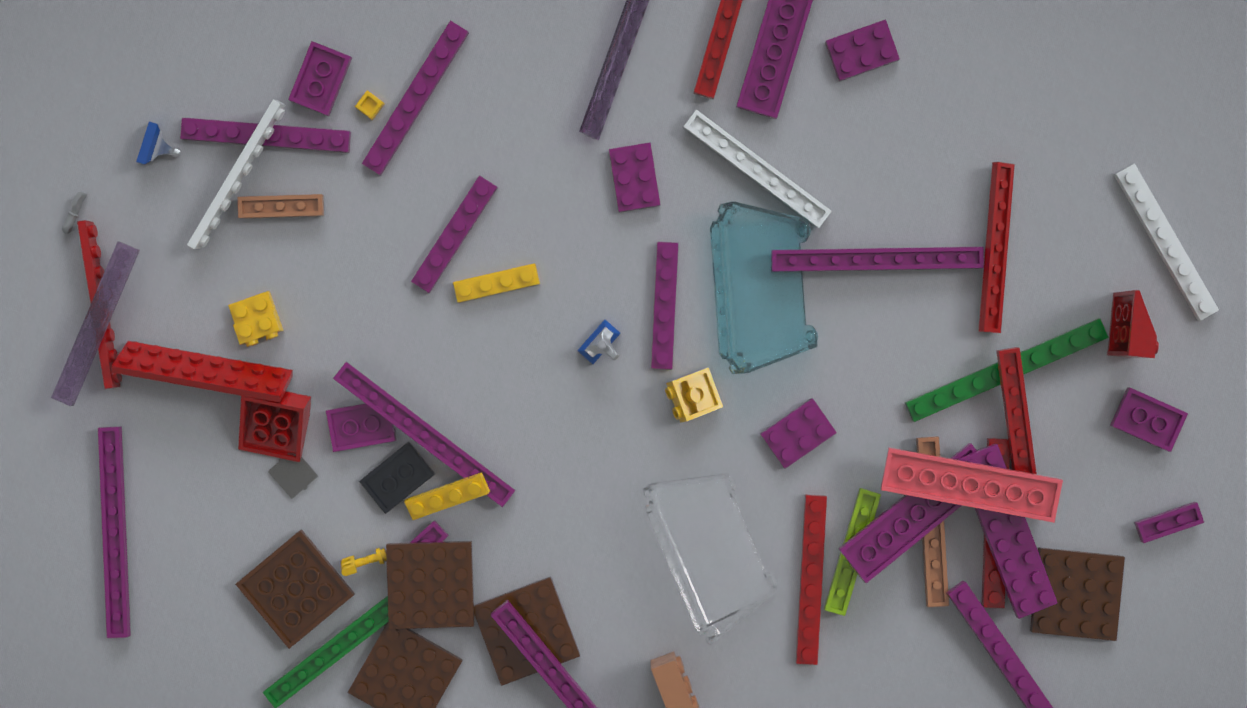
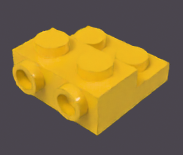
M270 291L228 305L235 323L233 327L240 345L246 344V347L258 344L259 339L266 337V340L278 337L279 332L284 331Z
M709 368L666 383V396L669 400L672 399L675 406L672 412L674 417L680 420V423L687 422L723 407Z

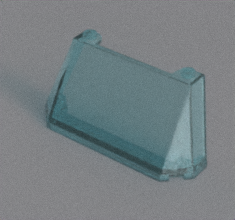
M736 201L720 204L717 210L719 216L717 221L712 222L710 234L719 354L722 359H727L729 362L731 373H750L818 347L817 331L812 325H806L802 271L771 272V250H801L800 243L806 242L811 232L808 219Z

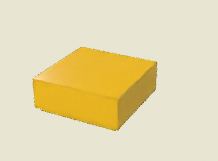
M367 90L355 105V108L373 121L385 103Z

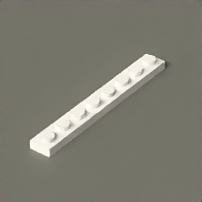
M272 100L187 244L189 247L201 249V247L204 248L209 242L210 237L208 235L212 229H216L219 225L221 213L229 208L231 204L230 198L242 186L240 181L244 175L247 176L253 167L252 161L263 151L262 144L265 139L268 140L272 136L275 122L280 121L285 113L283 109L286 105L279 100Z
M698 110L693 113L684 125V129L819 229L832 212Z
M1135 163L1114 174L1197 321H1201L1219 311Z

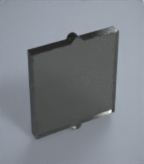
M288 453V455L296 456L294 453ZM301 457L300 462L279 458V462L268 471L291 499L303 489L306 490L308 485L318 477L303 457Z

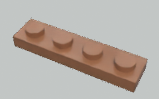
M322 194L237 197L238 218L324 216V196Z

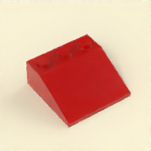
M1140 290L1113 293L1107 355L1127 358H1155V354L1158 353L1159 343Z
M286 391L280 403L241 396L238 449L300 462L310 417L311 396Z

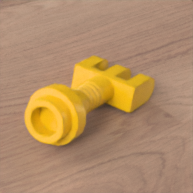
M376 548V553L359 559H355L354 555L343 558L341 560L342 575L355 574L358 567L379 561L380 565L385 564L384 561H387L385 548Z

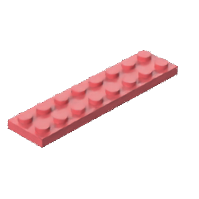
M888 447L881 490L1055 523L1063 480Z

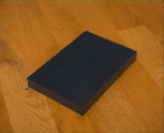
M407 442L359 482L386 514L433 477L435 473L413 445Z

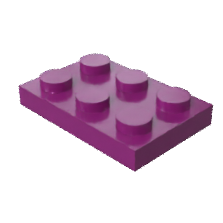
M886 19L825 41L839 82L900 60Z
M311 41L288 100L330 116L352 57Z
M651 142L609 149L619 212L660 206Z
M1127 387L1110 426L1171 452L1188 413Z
M811 398L760 434L783 468L786 469L837 432L814 399Z
M366 403L326 410L333 452L397 441L394 425Z

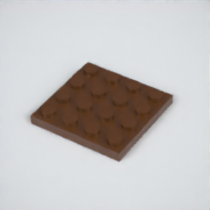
M302 529L235 584L288 649L355 595L353 590Z
M472 541L386 544L389 629L474 627Z
M1038 547L1039 555L1058 603L1031 615L1030 631L1032 633L1117 641L1125 557Z
M551 576L474 605V615L501 686L537 673L536 669L491 617V612L507 600L560 663L580 657L579 649Z
M388 622L347 693L373 708H436L463 659L411 629H389Z

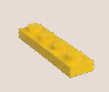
M535 263L453 282L458 303L540 284Z
M481 472L407 498L404 503L412 520H416L487 495L490 489Z

